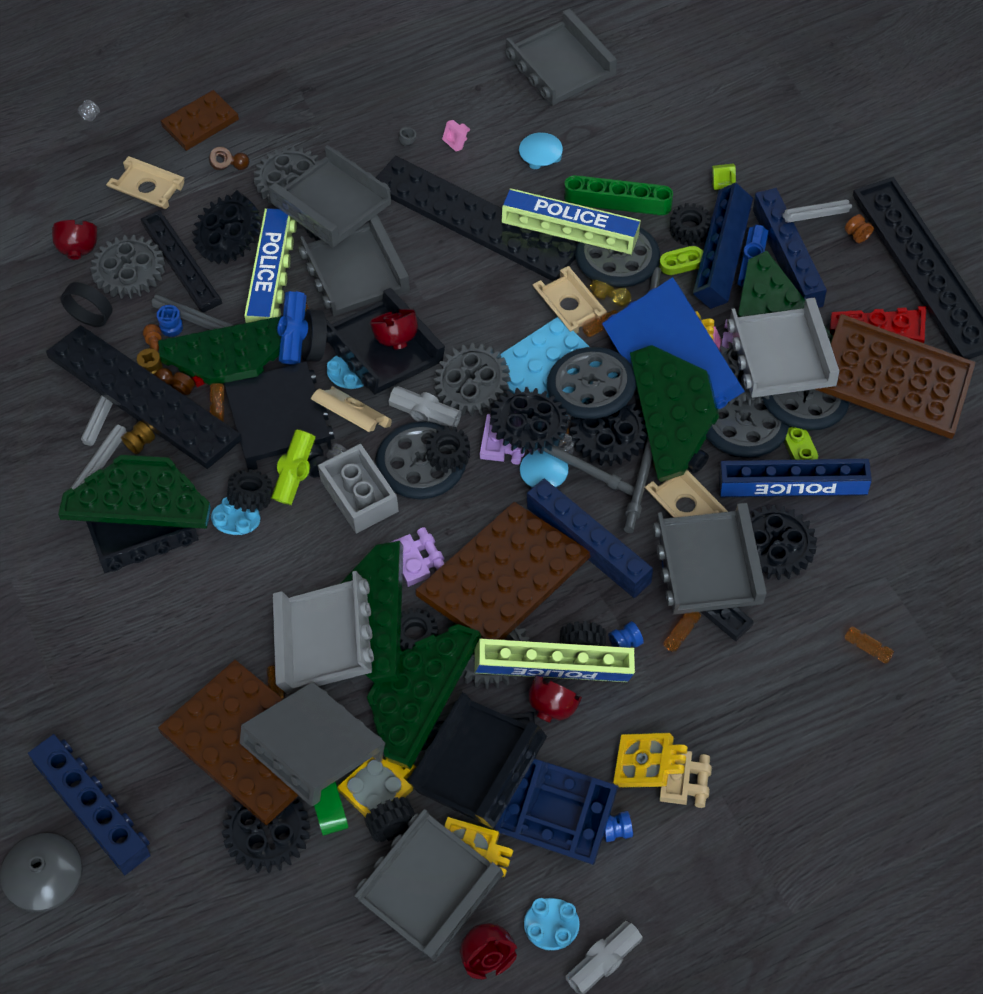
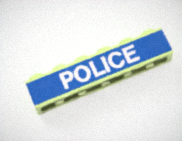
M511 188L502 206V223L631 255L639 236L641 220Z
M265 209L244 315L246 323L281 316L279 304L284 302L282 287L287 285V272L285 271L286 268L290 267L289 250H293L294 240L292 233H296L297 221L280 209Z
M479 639L475 647V673L530 677L537 675L547 678L628 682L635 673L634 648Z

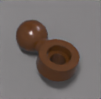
M224 147L214 148L209 155V163L216 170H224L230 164L238 170H244L250 163L249 157L245 153H237L231 156L230 151ZM216 157H222L223 162H217Z
M160 368L155 373V376L168 385L171 384L174 389L183 395H189L195 387L194 381L184 373L176 372L173 376V373L167 368Z

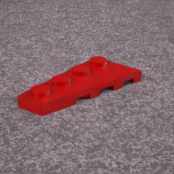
M926 306L918 307L917 310H907V307L897 308L896 311L892 312L874 309L871 313H863L862 310L832 312L830 333L832 336L834 335L840 315L843 314L921 343L925 341Z

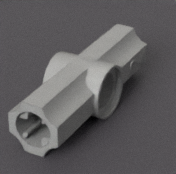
M397 386L393 388L388 401L389 406L409 413L417 422H433L442 426H449V430H452L453 426L457 427L461 418L460 410L440 403L437 397L427 392H423L420 395Z
M625 921L605 940L600 939L587 952L586 958L566 975V980L570 987L578 994H585L603 976L608 977L620 966L623 958L642 941L643 937L632 923Z

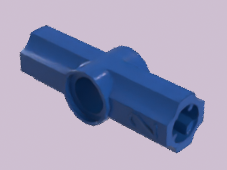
M755 225L749 227L738 278V285L741 287L744 282L748 260L765 252L769 230H766L764 226Z
M298 291L285 293L284 312L277 327L278 335L281 336L279 361L287 365L300 363L302 340L305 339L308 332V323L304 320L307 296Z

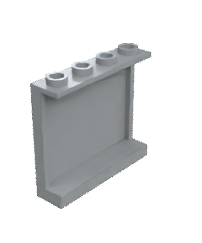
M815 298L805 299L803 309L737 317L735 308L731 309L730 319H727V329L729 333L733 334V349L738 351L739 354L738 366L740 370L744 371V386L746 389L749 388L752 398L837 385L839 368Z
M357 571L352 572V581L288 598L282 591L273 593L276 685L286 694L295 693L312 682L317 686H322L372 673L371 662L374 661V654L370 648V639H372L373 634L369 625L371 608L367 600L370 588L367 580L363 579Z

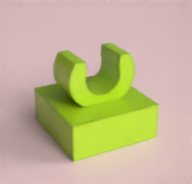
M734 164L712 166V187L714 190L722 189L736 182V166Z

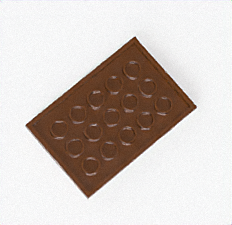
M841 314L830 343L839 368L837 385L815 390L952 439L957 429L976 362Z
M513 502L416 589V596L454 623L480 631L481 639L503 640L590 558V552L530 511Z
M236 660L231 662L158 727L159 732L266 826L299 796L240 744L241 725L283 699Z

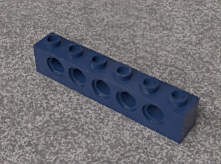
M53 734L28 752L32 763L125 876L151 856L147 848L150 844L141 831L136 834L131 828L134 826V823L125 812L121 815L116 810L119 806L110 794L105 796L102 793L101 789H103V786L94 775L91 778L86 773L88 768L81 758H73L70 754L73 750L66 740L59 741ZM66 763L63 767L56 768L58 764ZM81 781L79 785L70 787L73 782ZM96 799L94 804L86 805L89 800ZM105 818H112L109 823L101 824ZM120 837H128L125 842L116 843Z

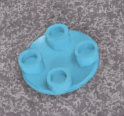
M548 133L531 134L525 137L519 146L520 156L525 162L529 163V167L532 169H539L541 166L557 163L562 158L563 147L560 140Z
M336 355L327 363V375L337 386L346 389H356L364 386L361 379L349 370L348 365L341 357Z
M534 450L533 455L527 454L520 465L521 478L532 488L544 478L553 486L558 487L565 481L568 475V464L544 451L543 454H540L538 450Z
M227 497L222 499V503L215 507L211 514L213 525L221 532L231 535H242L252 532L260 524L261 518L257 508L255 512H250V509L243 512L241 507L237 510L234 508V505L231 506Z
M557 898L536 899L525 915V933L528 939L541 949L559 950L565 948L574 941L579 931V917L575 906Z

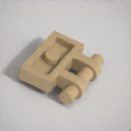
M687 751L686 754H681L686 756V763L681 764L685 766L684 773L668 774L667 786L661 787L660 802L686 805L687 795L695 797V806L704 808L710 791L709 787H707L708 777L711 776L712 766L709 765L710 756L703 754L700 755L699 762H692V752ZM690 773L698 775L697 784L689 783Z

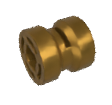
M138 421L133 426V430L126 432L121 439L124 445L137 455L143 450L145 444H150L155 440V435L145 423Z

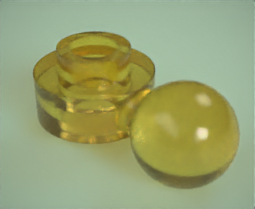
M593 280L589 288L593 291V296L605 300V297H611L618 306H625L631 300V294L626 288H618L616 290L612 286L598 280Z

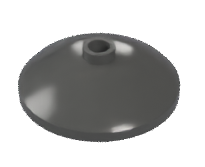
M40 833L29 836L18 842L6 855L0 871L2 889L10 902L20 909L30 912L52 910L65 903L77 890L82 878V860L76 847L60 835ZM35 863H42L39 868H33Z

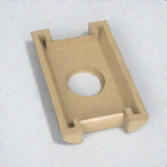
M128 156L123 162L125 172L119 180L111 178L106 184L109 188L167 209L169 207L168 200L177 189L182 190L185 179L182 176ZM144 182H152L156 186L149 193H142L138 190L139 186Z
M569 266L560 270L559 279L547 285L541 280L532 284L534 289L570 332L579 333V327L594 319L599 322L607 313ZM565 298H573L578 302V307L574 310H565L560 306V303Z
M334 386L330 390L325 391L319 388L311 397L313 401L368 432L374 431L377 423L384 428L391 426L392 420Z
M686 470L684 475L667 480L659 486L654 481L645 486V489L673 518L728 512L688 470ZM687 497L695 502V508L691 512H681L677 509L676 502L680 498Z

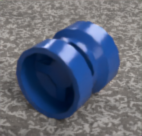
M165 305L158 310L157 320L162 334L167 337L179 335L183 330L179 309L174 305Z
M632 621L625 624L623 630L616 629L608 633L612 647L630 648L632 646L636 648L644 642L640 630Z
M628 811L619 812L617 816H609L604 832L605 842L615 841L617 837L624 839L633 837L632 823Z

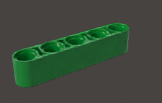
M572 175L565 180L564 199L568 203L585 207L667 215L672 210L673 191L665 185Z
M333 782L321 790L320 802L314 805L323 836L349 828L336 782Z

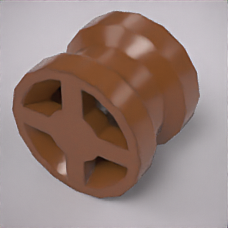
M861 214L852 217L845 226V231L853 235V239L857 243H862L868 239L874 230L870 223L865 222V218Z

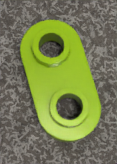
M689 246L666 252L660 258V269L667 275H675L698 269L703 250L696 246Z
M790 427L784 444L791 459H818L817 450L807 430Z

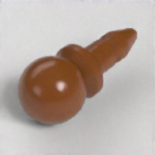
M148 324L143 329V336L146 343L150 345V349L158 351L161 329L156 324Z

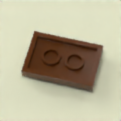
M212 90L162 119L161 125L187 151L238 121L239 117L238 113Z

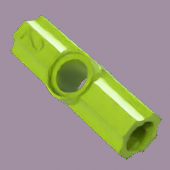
M295 430L287 454L282 455L278 461L277 471L279 477L271 499L283 504L292 505L300 481L304 480L309 474L310 464L307 460L316 436L301 430Z

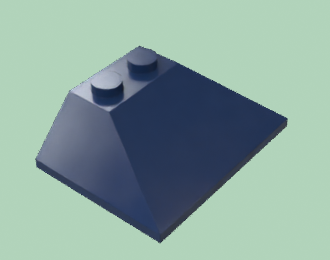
M534 759L494 830L594 865L619 786Z

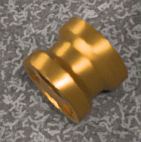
M144 349L137 355V363L155 375L158 369L163 368L160 355L156 350Z

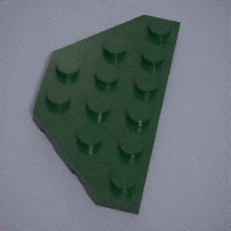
M768 251L748 260L737 317L804 308L805 299ZM825 327L829 341L831 343L833 336Z
M282 316L159 340L161 362L167 366L174 365L178 367L180 372L191 377L198 376L203 379L204 383L211 386L257 377L264 371V365L269 361H274L279 356L281 336L278 335L277 327Z
M650 345L630 352L657 478L660 482H664L685 474L689 467V461L694 453H698L707 438V432L712 424L715 425L720 416L709 373L698 366Z
M120 455L113 460V464L104 470L100 468L85 478V482L74 490L70 488L64 492L58 513L60 520L207 529L211 506L210 502L196 490L192 482L176 468L170 458Z
M400 541L376 545L341 582L352 581V572L357 571L369 584L370 592L367 594V600L371 608L369 625L373 634L372 639H370V648L374 654V661L371 662L372 673L365 675L375 684L399 680L403 544Z
M457 624L448 628V632L437 637L431 635L415 642L416 646L412 647V649L405 651L400 649L399 680L374 683L367 699L372 708L378 735L385 742L384 755L389 762L407 769L412 768L474 653L479 639L482 638L480 631Z

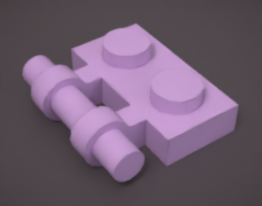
M487 414L480 459L504 462L505 454H511V462L513 464H520L521 457L524 456L525 451L521 454L518 447L512 451L511 444L503 446V439L497 440V433H492L490 414Z
M425 527L417 531L420 537L417 541H413L410 534L392 541H400L403 544V578L408 587L428 579L431 576L430 568L435 566L438 570L444 565V557L441 551L436 549L434 545L435 540L432 534H428ZM426 549L429 556L423 559L420 551Z

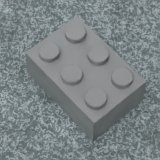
M361 444L318 465L322 484L356 534L399 512L396 494Z

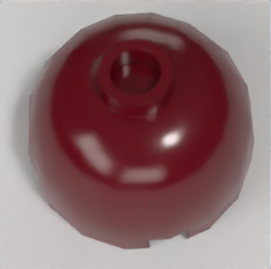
M75 220L56 222L54 227H52L53 244L59 252L67 255L69 259H81V256L87 255L96 246L97 226L87 221H83V225L75 224Z
M400 309L399 313L395 314L387 312L373 318L370 322L377 341L385 346H393L394 349L406 347L407 342L414 338L418 329L414 309Z
M537 675L529 691L531 707L538 712L536 717L548 723H551L552 719L559 721L568 719L574 714L582 699L581 696H576V693L552 681L547 683L543 681V677Z
M492 923L481 924L473 927L462 939L460 956L467 974L474 979L482 980L487 979L485 974L496 970L497 976L507 970L516 960L517 954L515 949H517V946L512 936L503 927Z

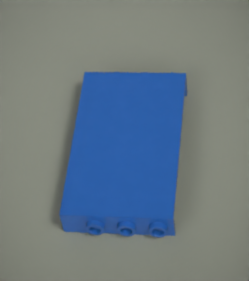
M673 277L657 288L651 289L645 296L631 302L625 309L611 315L608 320L602 323L618 352L631 365L630 352L653 345L706 370L710 375L718 409H722L729 401L745 392Z

